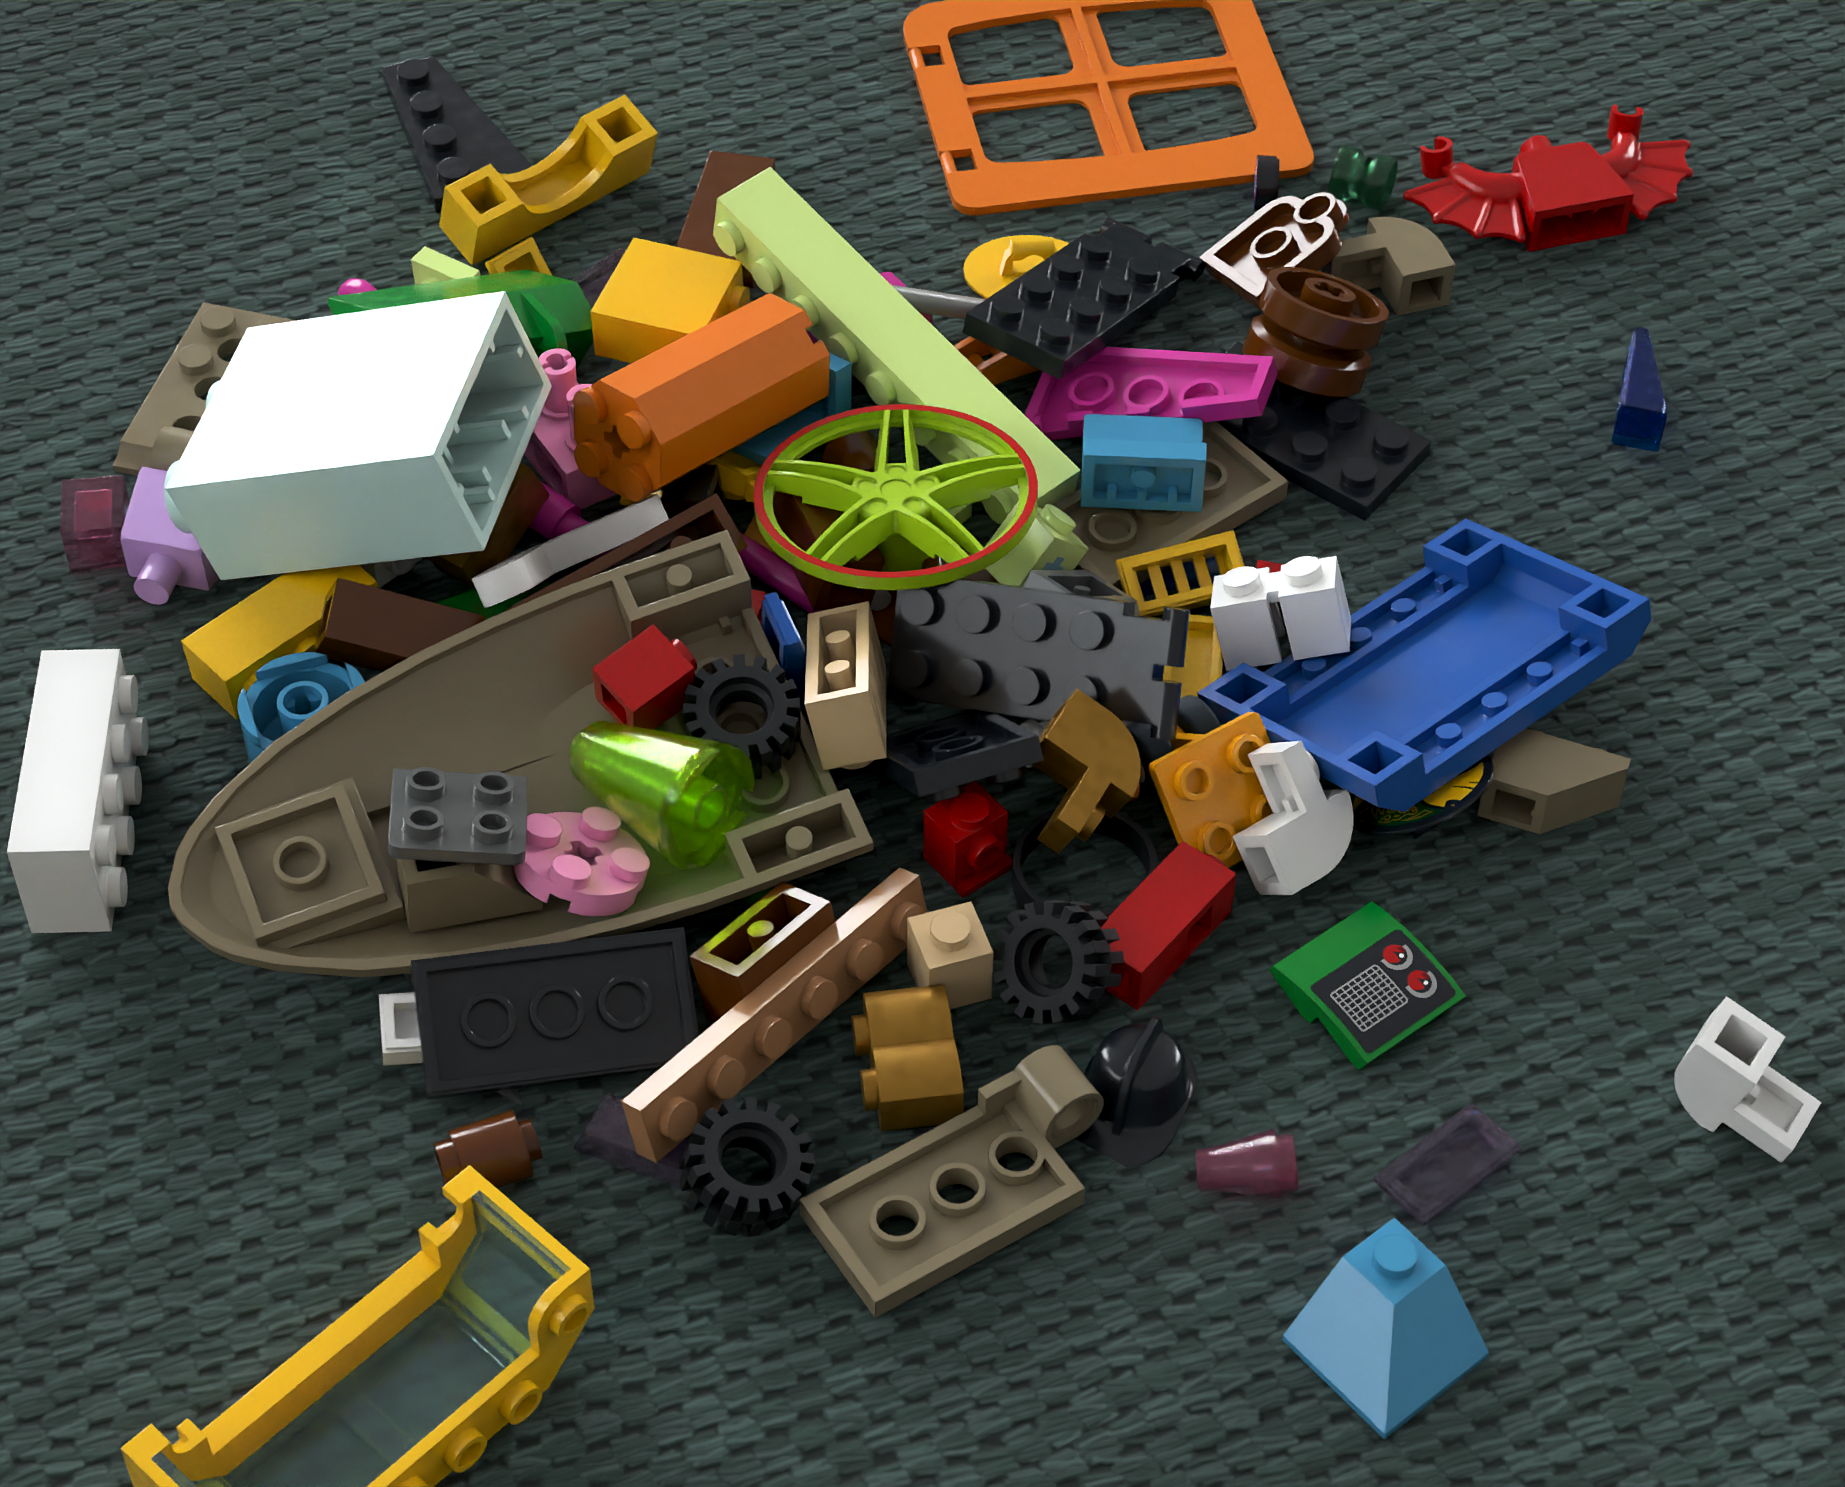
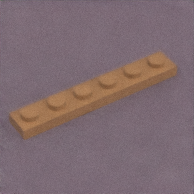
M899 867L625 1097L621 1103L637 1154L655 1163L660 1161L693 1132L696 1123H700L706 1111L713 1107L717 1112L722 1101L733 1098L907 948V918L928 913L919 875Z

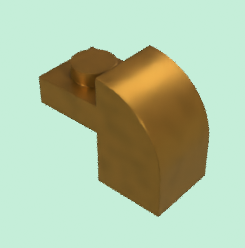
M1076 689L1056 711L1039 738L1044 761L1032 764L1068 789L1037 840L1058 854L1075 837L1085 842L1096 829L1104 815L1111 819L1133 797L1140 779L1139 751L1128 728L1111 711L1079 689Z

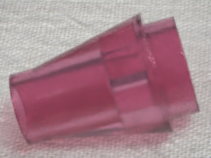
M1273 1128L1215 1147L1195 1150L1199 1191L1216 1190L1282 1198V1191L1299 1190L1293 1134L1276 1135V1130Z

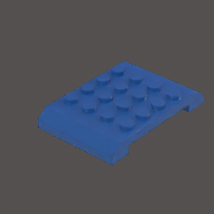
M1464 519L1423 546L1424 568L1351 615L1350 652L1294 660L1293 654H1290L1281 663L1273 665L1264 672L1243 662L1197 692L1198 698L1211 708L1219 723L1223 725L1247 712L1258 713L1270 743L1302 741L1305 750L1315 759L1322 778L1377 807L1405 812L1630 657L1651 621L1650 599L1471 520Z

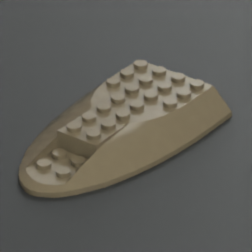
M728 530L570 584L500 613L419 651L346 692L272 742L210 801L187 830L176 851L168 884V894L171 911L184 931L211 952L229 960L280 972L362 978L410 974L411 960L629 934L727 904L777 886L781 882H788L874 850V842L849 789L838 792L829 770L823 771L815 740L801 710L799 742L795 741V753L791 759L788 760L781 756L782 768L773 774L767 765L762 766V779L751 781L749 770H740V781L738 782L728 780L727 768L722 767L718 777L707 772V760L703 761L700 765L692 757V746L687 748L685 741L683 709L636 743L596 700L592 668L653 624L669 641L676 638L689 649L697 663L695 674L703 668L711 675V661L721 657L726 668L734 666L733 654H745V666H753L756 656L766 658L768 672L776 664L779 665L752 607L751 579ZM735 702L726 705L719 711L717 716V722L720 727L733 734L753 733L761 729L767 720L765 710L751 702ZM429 767L441 772L481 774L488 771H497L510 776H527V816L533 813H582L589 807L608 809L620 818V828L631 834L641 844L650 860L644 886L637 893L635 903L630 908L614 915L582 916L568 912L571 901L560 899L550 893L548 902H543L542 910L410 933L398 884L396 858L390 856L387 851L393 769L413 770Z

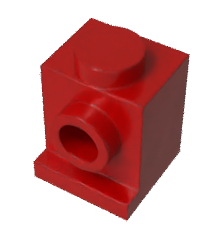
M977 781L964 786L962 794L937 802L924 810L923 858L962 898L1011 870L1013 865V859L1007 854L1008 812Z

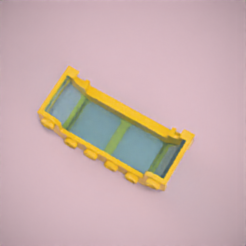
M469 1165L442 1187L443 1195L456 1205V1213L437 1229L430 1222H427L418 1230L422 1248L419 1253L203 1430L200 1431L187 1418L176 1427L180 1439L171 1445V1442L157 1428L150 1424L120 1449L133 1487H434L453 1470L456 1473H460L469 1469L481 1457L487 1446V1441L508 1422L513 1425L523 1422L537 1408L541 1401L542 1393L550 1387L595 1309L590 1268Z

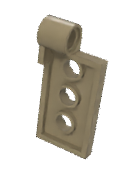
M1050 1045L1040 1048L1023 1059L1010 1073L979 1088L977 1106L799 1200L800 1216L872 1315L877 1318L1083 1205L1085 1187L1055 1151V1148L1076 1138L1095 1122L1103 1109V1097L1062 1047ZM1017 1152L1029 1156L1035 1163L1029 1169L1023 1171H1010L1003 1168L998 1163V1160L1008 1153ZM963 1184L970 1187L976 1195L968 1202L955 1204L945 1201L938 1193L948 1185ZM891 1216L907 1217L917 1225L912 1232L903 1236H892L879 1228V1224Z

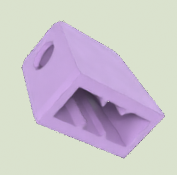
M142 467L139 471L121 530V545L128 573L132 577H137L134 583L136 594L148 603L160 605L168 601L176 585L210 590L219 579L217 573L194 535L180 531L168 514L164 497V483L167 471Z

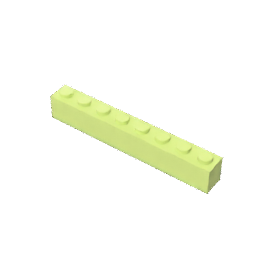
M771 167L717 198L713 236L721 250L728 256H734L738 261H742V265L752 274L754 281L761 290L805 310L813 324L805 330L810 331L819 341L822 340L828 352L852 363V374L866 387L869 396L877 405L915 404L934 406L963 412L980 418L1012 437L1031 459L1038 479V508L1043 509L1046 504L1052 505L1075 492L1080 469ZM914 428L916 443L925 446L942 464L995 455L980 444L961 436L938 430ZM1017 485L990 492L991 498L981 501L987 514L996 523L1002 524L1019 501Z

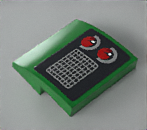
M1373 901L1269 969V972L1301 1016L1309 1023L1319 1018L1343 1053L1358 1070L1373 1062L1466 997L1454 979L1427 948L1399 921Z

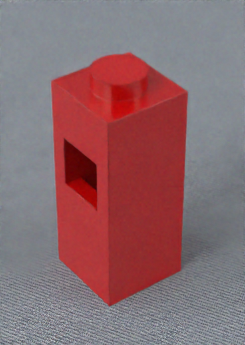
M1182 841L1109 915L1107 922L1101 927V929H1116L1120 940L1110 943L1111 952L1123 951L1124 963L1112 964L1111 972L1123 975L1120 986L1106 987L1105 989L1134 1009L1139 1010L1232 912L1236 873L1228 869L1217 857L1204 854Z

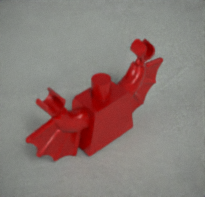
M1613 105L1610 112L1607 138L1612 141L1610 151L1600 155L1589 143L1585 142L1553 147L1546 136L1536 135L1530 137L1521 145L1520 153L1514 158L1512 173L1485 172L1464 162L1455 163L1452 141L1449 138L1439 136L1434 138L1435 150L1420 146V159L1423 175L1426 178L1441 180L1404 192L1403 198L1406 201L1422 206L1431 215L1434 224L1443 223L1457 226L1471 234L1475 239L1503 237L1515 240L1518 243L1524 242L1528 252L1626 234L1630 212L1639 220L1644 221L1658 206L1677 201V186L1686 178L1693 176V169L1689 168L1685 159L1686 152L1690 149L1691 143L1688 140L1638 142L1644 114L1643 109L1636 107L1635 114L1628 115L1617 111L1618 105Z

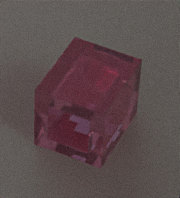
M124 475L62 480L60 533L70 572L127 567L121 545V530L130 504Z

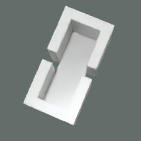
M1312 556L1299 557L1287 564L1281 565V571L1270 573L1269 567L1256 569L1250 566H1243L1232 569L1224 575L1214 576L1210 609L1227 671L1236 668L1243 662L1252 667L1282 662L1278 637L1284 636V626L1278 602H1280L1294 660L1350 652L1351 615L1337 556L1321 559Z

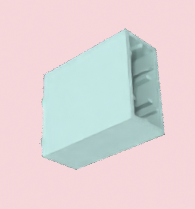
M505 291L249 327L239 343L222 379L215 382L209 389L206 399V410L181 459L175 461L167 471L164 483L167 511L172 522L180 531L194 535L220 580L484 551L552 385Z

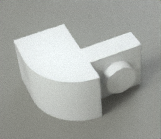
M1302 741L1267 743L1248 754L1273 814L1237 833L1233 838L1255 889L1261 895H1293L1322 878L1341 861L1351 840L1353 807L1350 794L1345 789H1322L1319 782V767L1312 755L1305 750Z
M1726 996L1709 1016L1677 1066L1674 1076L1677 1095L1686 1111L1700 1126L1714 1132L1723 1122L1769 1155L1782 1162L1795 1148L1821 1102L1768 1066L1785 1036Z

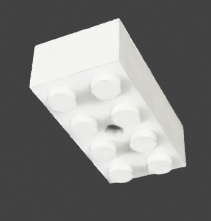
M120 649L41 651L7 848V855L31 933L112 931L115 907H124L126 905L128 891L127 875L125 868L121 867L122 855H132L134 851V822L132 817L128 816L130 805H139L141 801V772L135 764L137 756L147 755L149 732L146 718H137L136 716L138 708L137 679L135 675H126Z

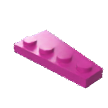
M1105 347L1061 380L1043 372L1024 415L1049 440L1083 437L1084 416L1087 414L1201 419L1203 423L1262 416L1278 371L1272 356Z

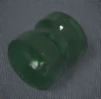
M1344 144L1338 152L1333 165L1328 193L1334 195L1335 199L1344 202L1352 198L1361 200L1366 208L1383 212L1396 181L1398 159L1382 154L1375 158L1368 157L1363 154L1360 148Z

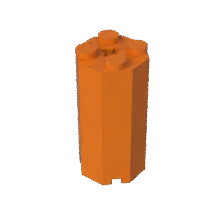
M768 293L598 380L590 387L577 392L573 398L574 440L577 443L574 450L576 464L587 477H596L602 486L636 503L829 395L830 354L822 340L813 344L805 329L813 324L805 310Z

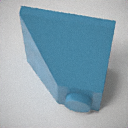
M1395 1217L1342 1256L1284 1333L1282 1339L1383 1439H1386L1487 1359L1489 1351L1447 1266Z

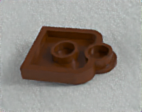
M1328 192L1316 193L1304 200L1295 196L1281 197L1263 206L1199 258L1203 260L1205 269L1211 276L1262 311L1258 303L1270 270L1280 267H1301L1319 271L1340 252L1342 238L1339 233L1348 223L1349 212L1341 200L1335 199L1334 195Z

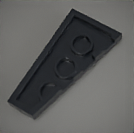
M434 56L422 59H409L399 64L382 67L384 84L436 213H440L442 209L444 187L490 163L497 172L502 174L517 173L532 167L528 160Z

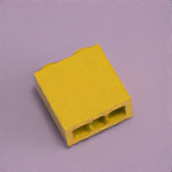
M633 238L590 311L595 355L633 363L749 304L750 290L748 287L743 286L742 261Z

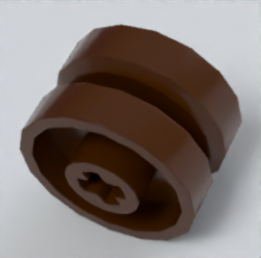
M1280 267L1270 270L1258 303L1264 314L1253 318L1242 353L1244 355L1274 357L1278 371L1276 380L1294 388L1330 397H1349L1360 393L1372 360L1366 349L1378 345L1389 315L1387 307L1369 291L1347 280L1324 272L1301 267Z

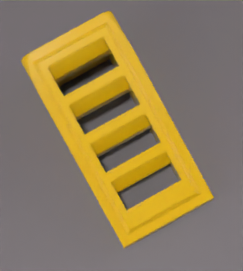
M1234 530L1118 559L1115 565L1123 592L1137 600L1141 616L1153 617L1163 615L1164 607L1194 609L1211 605L1213 584L1205 558L1215 557L1220 575H1224L1232 569L1243 567L1244 563ZM1184 562H1193L1200 588L1190 590L1183 566ZM1168 565L1171 567L1178 591L1177 594L1169 596L1160 567ZM1148 570L1156 599L1144 601L1136 571Z

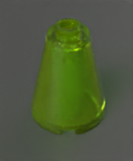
M599 720L582 729L573 739L569 750L570 769L573 777L667 862L680 869L689 870L687 865L692 863L700 867L713 863L726 850L724 833L743 826L747 813L738 809L743 789L753 793L755 780L751 760L741 749L731 744Z

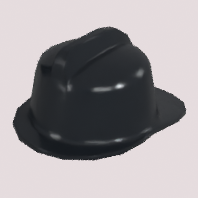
M1153 1016L1147 1025L1133 1024L1122 1026L1109 1033L1099 1044L1096 1054L1091 1058L1084 1075L1103 1097V1109L1095 1122L1074 1139L1125 1167L1144 1165L1162 1155L1173 1141L1194 1096L1197 1074L1193 1062L1183 1052L1180 1044L1170 1033L1164 1031L1160 1018Z

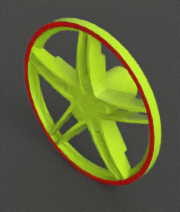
M915 404L878 405L849 410L826 417L800 429L779 444L767 457L757 474L753 495L754 511L758 528L774 552L797 569L809 575L839 585L861 589H917L949 583L972 575L994 564L1014 549L1025 537L1036 516L1038 479L1032 461L1024 449L1007 433L980 418L963 412L934 406ZM891 427L904 428L906 463H888ZM880 428L874 472L835 464L799 460L814 448L836 438ZM914 428H926L955 434L980 444L995 455L951 462L920 471ZM1015 485L1018 486L1019 503L1015 516L1004 532L985 548L962 524L946 511L947 509L991 498L990 492ZM775 491L801 496L802 503L843 511L844 513L805 552L786 536L777 523L773 510ZM877 546L885 559L882 572L842 567L851 559L859 561ZM960 546H962L970 554V556ZM929 556L933 559L940 557L948 563L922 569V562Z

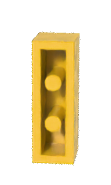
M359 565L290 572L280 575L181 640L192 679L231 716L238 720V697L243 687L245 692H247L250 686L257 680L255 672L266 663L279 657L294 653L314 652L325 597L337 578L379 588L377 580Z

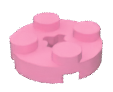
M589 807L582 813L554 812L528 815L525 861L512 866L520 884L535 898L547 903L551 893L560 899L571 901L568 912L582 916H609L621 913L635 903L637 893L644 886L650 860L641 844L631 834L620 828L621 820L614 812L601 807Z

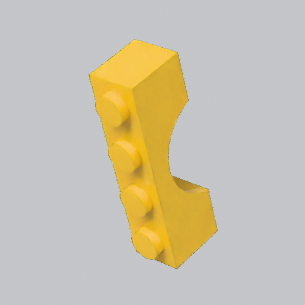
M623 95L580 117L566 140L554 152L534 166L517 173L502 174L497 172L490 163L444 187L439 227L470 265L473 266L649 173L658 132L629 98Z

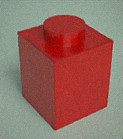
M653 624L592 668L596 700L637 743L683 709V703H685L684 693L688 684L695 686L694 675L697 670V663L689 649L680 640L674 638L669 641Z

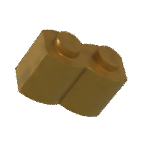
M944 984L863 993V1014L852 1015L851 1024L855 1055H868L870 1069L860 1070L864 1111L877 1110L881 1131L941 1125L964 1113L962 1075Z

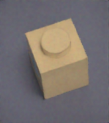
M972 901L907 918V965L916 987L944 984L950 1009L992 999L994 952Z

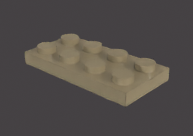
M1217 421L1203 423V443H1207L1202 512L1080 507L1081 489L1052 505L1063 511L1075 522L1076 527L1072 532L1089 548L1074 570H1089L1123 591L1115 565L1116 560L1231 531L1286 499L1288 481ZM1170 565L1160 567V570L1163 571L1170 567ZM1148 570L1136 571L1139 584L1150 578Z

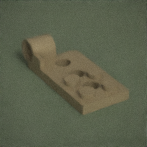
M203 302L120 440L118 454L113 464L114 471L137 476L142 467L168 471L175 461L181 459L194 433L191 430L196 429L206 410V400H202L200 397L208 393L215 382L222 379L230 363L224 361L223 358L235 353L247 328L297 320Z

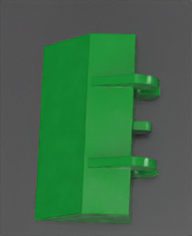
M528 269L328 297V306L332 314L341 315L505 291L538 358L547 350L555 348L565 349L571 353V358H575L577 368L593 343L590 313L592 308L576 281Z

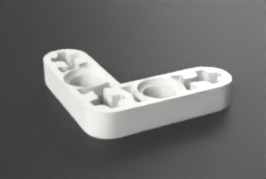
M656 494L509 557L472 578V581L484 608H487L533 588L556 572L627 543L669 520L659 495Z

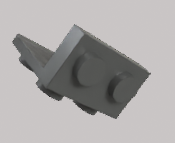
M429 767L413 770L393 769L387 849L390 856L407 860L518 865L525 861L527 776H510L497 771H488L481 774L441 772Z

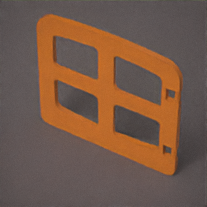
M944 0L918 7L910 12L904 21V43L912 64L914 77L938 158L945 175L949 195L955 209L963 214L986 215L1254 182L1257 155L1277 156V159H1279V179L1303 176L1310 172L1313 167L1314 152L1252 0ZM1155 8H1205L1212 14L1226 50V54L1219 57L1124 67L1113 61L1097 16L1104 12ZM1043 19H1052L1059 24L1073 65V69L1070 72L1055 76L977 85H966L961 82L949 43V38L953 35ZM940 53L943 65L925 66L922 54ZM1235 85L1241 89L1256 126V130L1246 134L1146 151L1140 139L1128 101L1138 95ZM1077 103L1083 105L1089 111L1104 156L1035 162H993L984 155L973 116L982 113ZM971 156L975 170L957 172L953 158Z

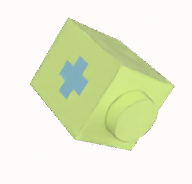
M1019 501L986 546L998 538L1009 526L1015 516ZM1046 504L1043 509L1037 507L1033 524L1020 543L1003 558L985 569L1000 584L1023 587L1031 570H1074L1089 548L1072 532L1076 527L1075 522L1057 507Z

